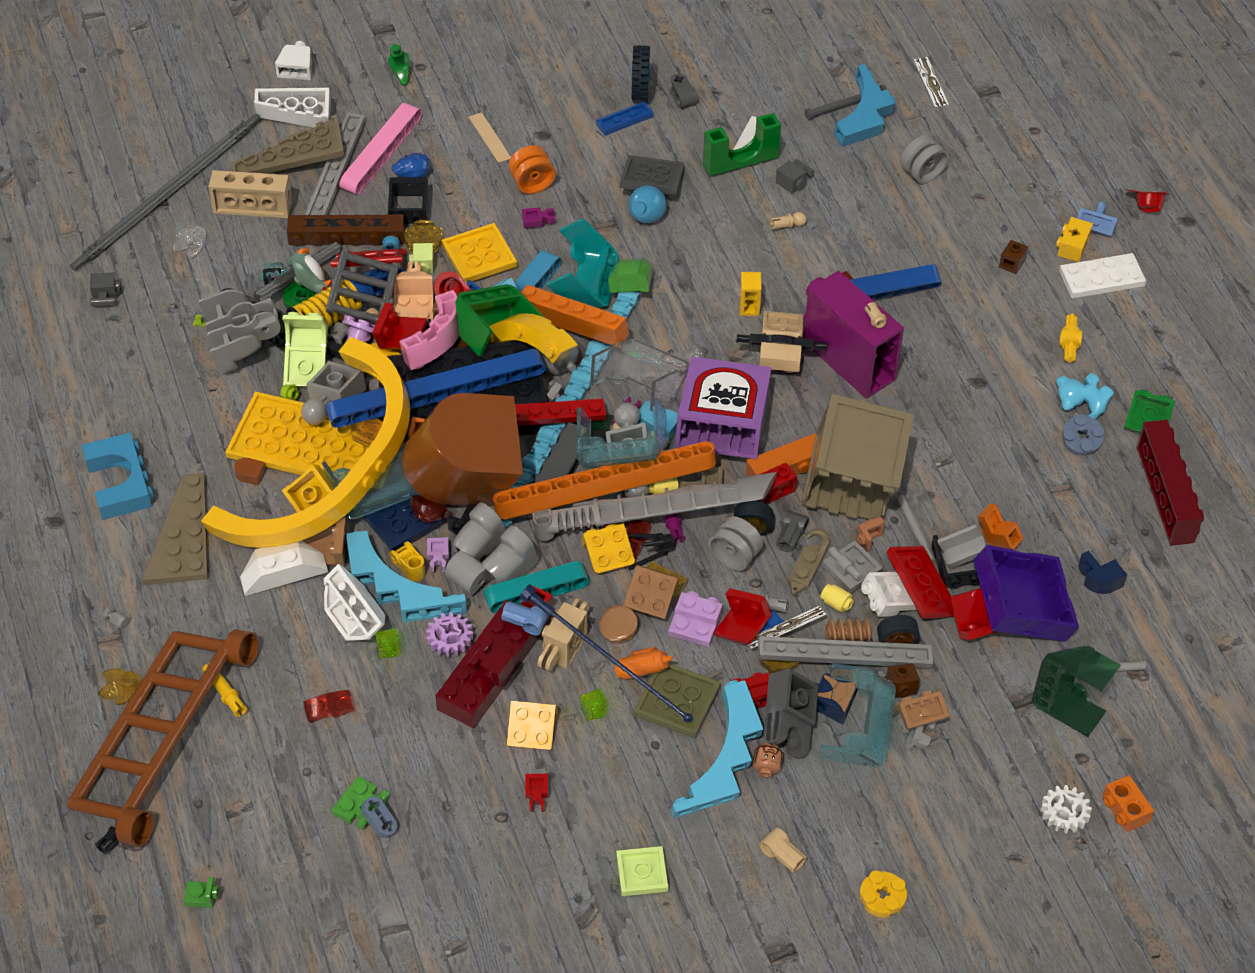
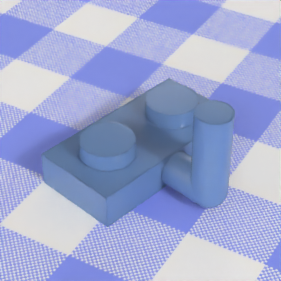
M1103 201L1099 202L1096 212L1080 208L1077 219L1093 223L1091 232L1112 238L1118 218L1104 214L1106 203Z

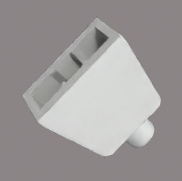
M297 41L295 45H285L275 62L277 77L311 80L312 57L310 47L306 46L302 41Z

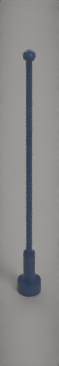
M529 584L523 590L519 597L525 603L531 601L549 616L553 615L679 713L685 722L692 720L691 714L683 712L557 614L551 605L536 595L537 589Z

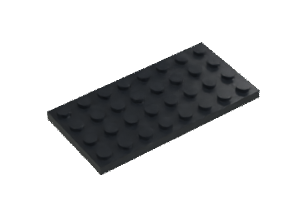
M518 340L487 344L482 356H478L470 346L449 348L422 368L413 370L404 362L403 354L387 357L396 367L403 382L537 348ZM542 374L473 393L514 396L515 404L547 402ZM379 382V389L384 388V386ZM440 402L410 409L409 423H411L412 417L426 419Z

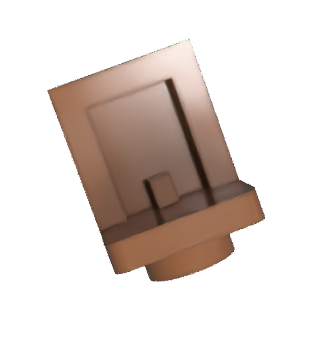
M882 517L869 519L865 523L858 525L856 540L860 546H863L866 552L871 550L872 539L883 535L885 522Z

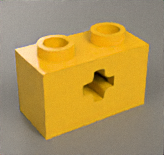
M1071 217L1069 223H1065L1061 233L1063 237L1059 236L1056 244V247L1059 248L1057 256L1080 262L1090 238L1093 223Z
M741 272L740 316H759L761 272Z

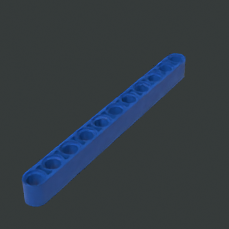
M530 349L407 381L404 384L409 396L410 409L440 402L454 394L474 393L535 377L544 373L546 366L538 349ZM385 388L328 403L326 411L331 425L335 428H340L385 416L387 404Z

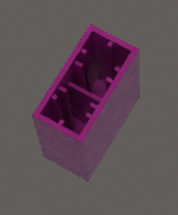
M839 270L825 279L822 277L814 279L806 289L807 306L803 316V322L805 323L803 338L827 342L826 351L814 349L813 352L864 398L868 399L896 381L904 327L878 304L877 307L886 316V324L882 328L873 327L870 317L865 312V306L871 310L868 304L874 301Z

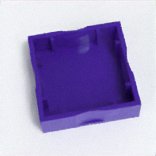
M986 545L974 558L992 631L1066 642L1079 628L1074 607L1067 592L1066 580L1059 557L1039 553H1023L1009 548Z

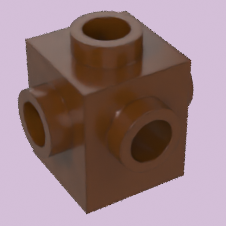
M913 663L888 667L887 675L884 676V686L886 689H889L892 698L917 694L920 678Z

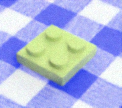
M662 846L616 851L622 896L668 892Z

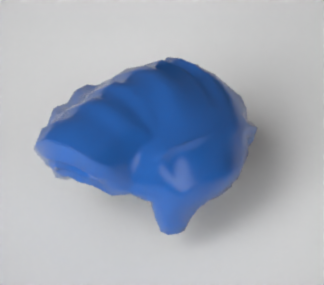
M412 153L399 159L396 164L392 165L391 169L400 177H426L430 170V159L427 155Z

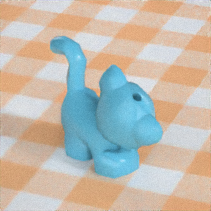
M1093 373L1087 375L1084 384L1077 379H1069L1066 376L1056 379L1063 409H1073L1085 401L1091 411L1087 416L1095 420L1105 412L1114 392L1106 385L1098 389L1097 383L1099 378Z

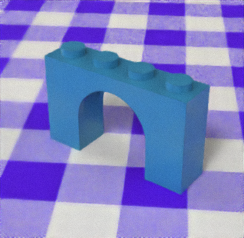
M131 433L81 445L89 473L111 467H121L131 472L129 478L124 483L95 492L102 520L152 507L150 499L154 498L151 486L146 487L145 483L149 482L146 470H141V467H144L141 455L137 456L136 452L140 451L137 439L132 440Z

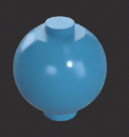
M645 185L638 187L629 198V211L633 218L641 223H654L665 213V196L654 186Z

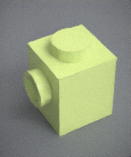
M433 243L413 244V254H409V262L412 261L413 268H415V261L422 265L421 271L433 274Z

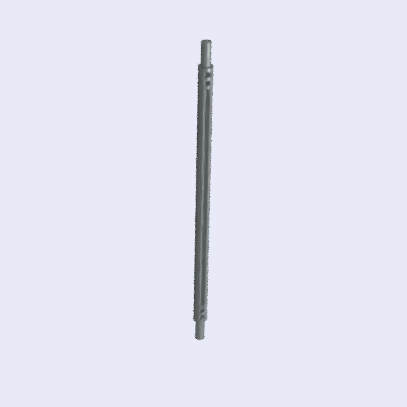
M256 113L245 123H240L85 249L82 255L70 264L72 270L75 271L86 261H91L249 131V128L261 119L260 116Z

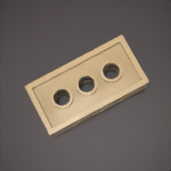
M212 171L209 193L213 213L288 218L292 205L288 175Z

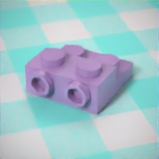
M693 591L682 592L675 608V615L669 627L668 636L709 647L722 615L723 604L714 597L705 599L699 597Z

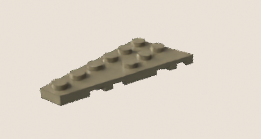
M335 114L331 116V120L325 123L320 121L316 123V127L310 130L303 129L278 141L279 144L273 147L266 146L262 152L256 155L251 153L232 162L231 166L232 172L267 174L343 157L345 154L338 116Z
M204 473L182 476L142 579L143 585L208 579L207 532L201 522L206 515Z

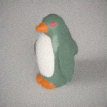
M302 248L290 257L287 264L293 266L296 274L294 279L298 285H304L316 294L330 287L332 280H325L323 269L309 255L308 248Z

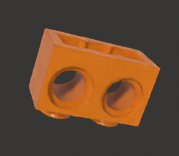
M1130 775L1106 785L1102 796L1103 801L1115 814L1118 824L1123 826L1127 832L1151 821L1154 809Z

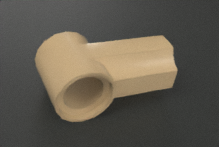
M774 828L759 842V847L769 858L775 857L793 873L797 872L807 859L806 855L790 843L788 836L780 828Z

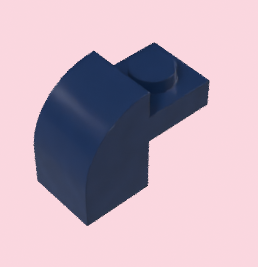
M1089 551L1081 554L1078 567L1080 572L1086 575L1084 586L1087 589L1099 594H1108L1124 587L1127 573L1115 559L1101 566Z

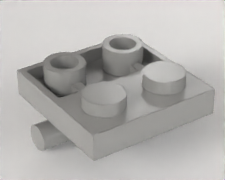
M856 541L851 542L841 550H838L835 546L831 547L828 551L831 556L822 562V566L849 593L862 586V582L868 573L882 572L883 570Z

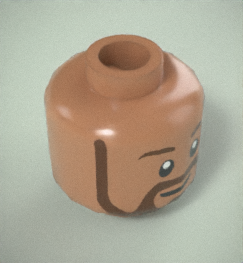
M761 743V746L756 747L754 750L753 769L759 772L761 777H772L773 774L781 771L783 752L776 744Z

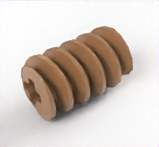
M865 618L861 625L860 620L855 619L852 625L850 619H846L845 624H843L842 619H838L835 625L833 619H829L827 625H825V639L845 641L867 640L870 642L871 629L869 621Z

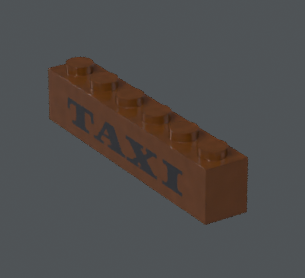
M404 214L288 215L287 237L289 245H330L333 242H338L341 245H383L382 241L387 236L397 237L400 240V245H404Z

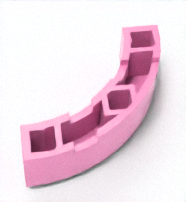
M454 290L435 296L439 314L430 322V328L423 333L419 331L408 338L400 340L404 362L411 370L420 369L425 364L442 355L454 345L460 336L455 306L457 295Z

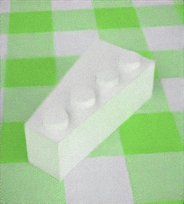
M329 88L255 89V110L260 118L312 128L316 127V123L320 121L325 123L330 120L331 99Z

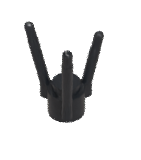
M627 533L628 538L653 539V541L642 543V546H654L655 551H659L629 566L628 570H633L637 565L642 566L661 556L668 555L667 551L674 550L672 535H663V533Z

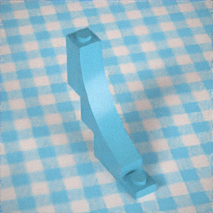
M367 531L346 533L352 575L363 585L375 584L378 605L399 602L402 623L434 617L438 618L441 617V613H444L445 616H449L450 612H453V615L467 613L465 594L443 597L442 588L422 585L398 575L377 556Z
M733 680L725 684L721 693L726 712V734L723 748L711 768L699 780L690 785L687 792L690 799L681 797L674 801L670 809L673 819L738 798L740 791L733 772L750 766L752 760L745 741L760 737L763 731L745 680L741 682Z

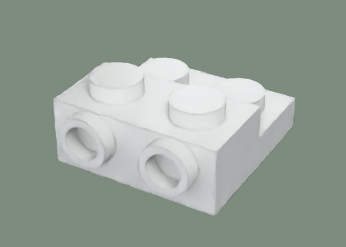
M870 572L862 582V592L868 595L870 608L872 611H876L878 617L894 616L899 611L917 610L897 572Z

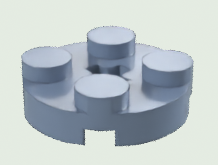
M1078 414L1069 419L1062 430L1065 447L1071 453L1079 456L1095 453L1100 448L1104 439V428L1097 420L1084 414ZM1078 432H1085L1088 438L1080 439Z

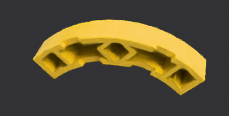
M528 313L517 314L489 326L493 332L487 343L511 340L526 342L541 351L552 364L570 356L578 345L565 330L556 328L549 319Z

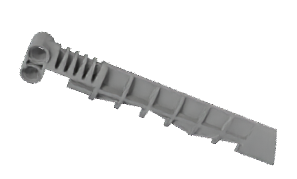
M774 472L736 478L737 484H716V481H712L713 484L710 485L690 484L671 491L665 488L664 493L645 496L644 491H641V496L621 498L619 494L617 499L593 498L591 501L573 503L571 508L552 511L550 508L534 512L532 516L535 535L538 540L547 541L552 539L555 533H560V530L566 532L569 528L573 531L576 530V527L583 529L584 526L591 528L592 525L599 527L605 524L623 523L624 521L647 519L761 500L769 492L777 474Z

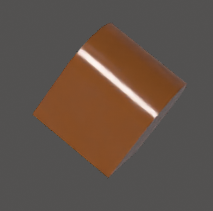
M458 393L443 399L404 446L402 468L412 488L424 498L439 504L468 505L471 503L477 505L479 502H482L487 506H493L494 494L508 490L523 475L514 396Z

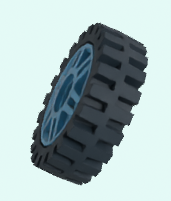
M634 45L631 71V99L648 100L650 46Z

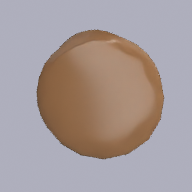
M623 605L609 608L600 619V632L607 641L614 644H621L631 640L638 629L636 613L631 608Z

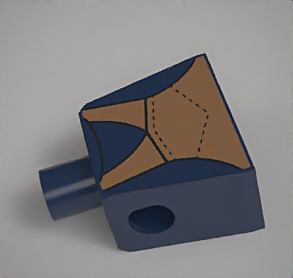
M825 673L820 683H816L818 685L816 711L844 725L858 692L859 680Z

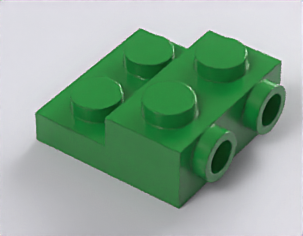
M1135 390L1124 429L1141 433L1143 422L1168 420L1169 422L1175 401L1169 396L1153 395L1148 390Z

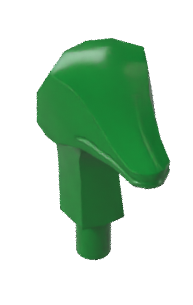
M393 44L389 49L391 54L388 62L392 71L399 79L400 84L406 86L408 84L410 57L401 49L400 45Z

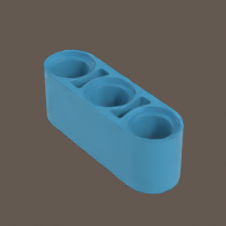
M542 250L518 277L515 283L517 289L521 292L527 285L542 289L559 269L561 258Z

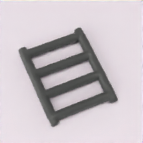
M342 249L326 305V312L329 314L337 312L376 323L384 303H390L399 264L396 262L392 264L351 254L349 250ZM351 261L389 272L388 279L384 281L345 270L346 263ZM342 277L385 289L383 298L340 287ZM342 295L379 305V313L375 315L335 304L337 296Z

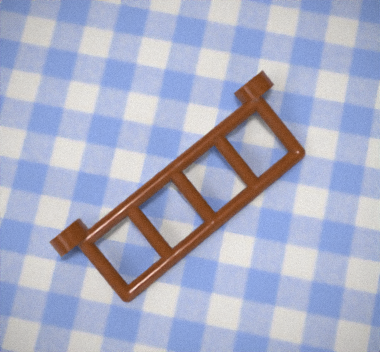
M234 629L229 633L226 640L180 631L172 632L67 801L68 808L117 820L116 837L120 843L135 847L144 846L151 837L154 823L152 814L147 810L138 809L225 662L245 667L250 666L254 662L259 649L257 635L254 632ZM179 645L216 652L200 680L162 673ZM154 685L192 692L175 721L137 714ZM129 726L167 734L149 764L111 756ZM103 768L141 776L123 807L85 799Z

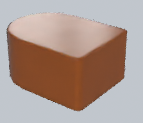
M241 458L234 465L236 478L242 482L254 485L260 484L266 471L265 462L251 458Z

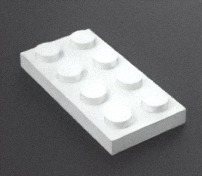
M1133 253L1060 265L1059 272L1072 299L1143 287L1146 284V279Z

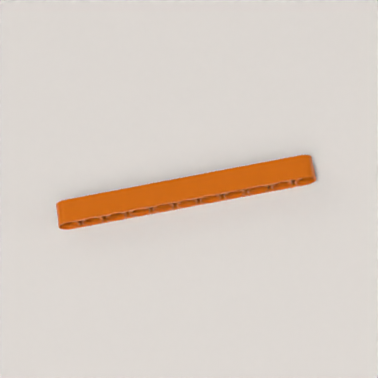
M700 442L500 491L493 496L494 510L501 519H509L708 470L716 464L715 447L711 442Z

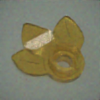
M120 668L106 670L102 674L108 683L98 692V696L105 700L114 699L116 705L124 704L131 699L133 692L136 691L141 683V678L133 671L125 672Z

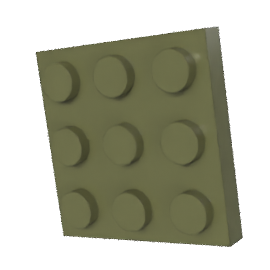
M669 663L668 668L661 670V672L653 673L648 684L683 712L691 714L692 720L685 722L679 713L646 688L634 709V716L695 739L720 689L721 682Z

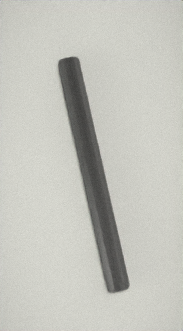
M333 242L311 257L320 265L341 252L342 246L338 242ZM294 268L255 291L254 298L259 302L263 301L295 281L294 277L296 274Z

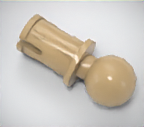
M796 212L792 216L790 213H787L786 216L770 219L772 230L785 227L792 228L793 224L801 227L806 223V215L802 212Z

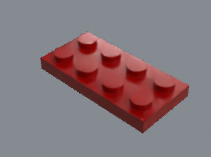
M924 546L889 547L886 553L921 618L954 617L949 599L951 594Z

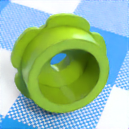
M285 384L280 392L282 398L296 400L299 395L295 384Z

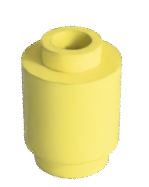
M677 477L649 484V493L655 495L664 493L665 488H668V491L678 489Z
M827 584L820 596L825 604L841 613L849 611L854 603L853 595L835 584Z

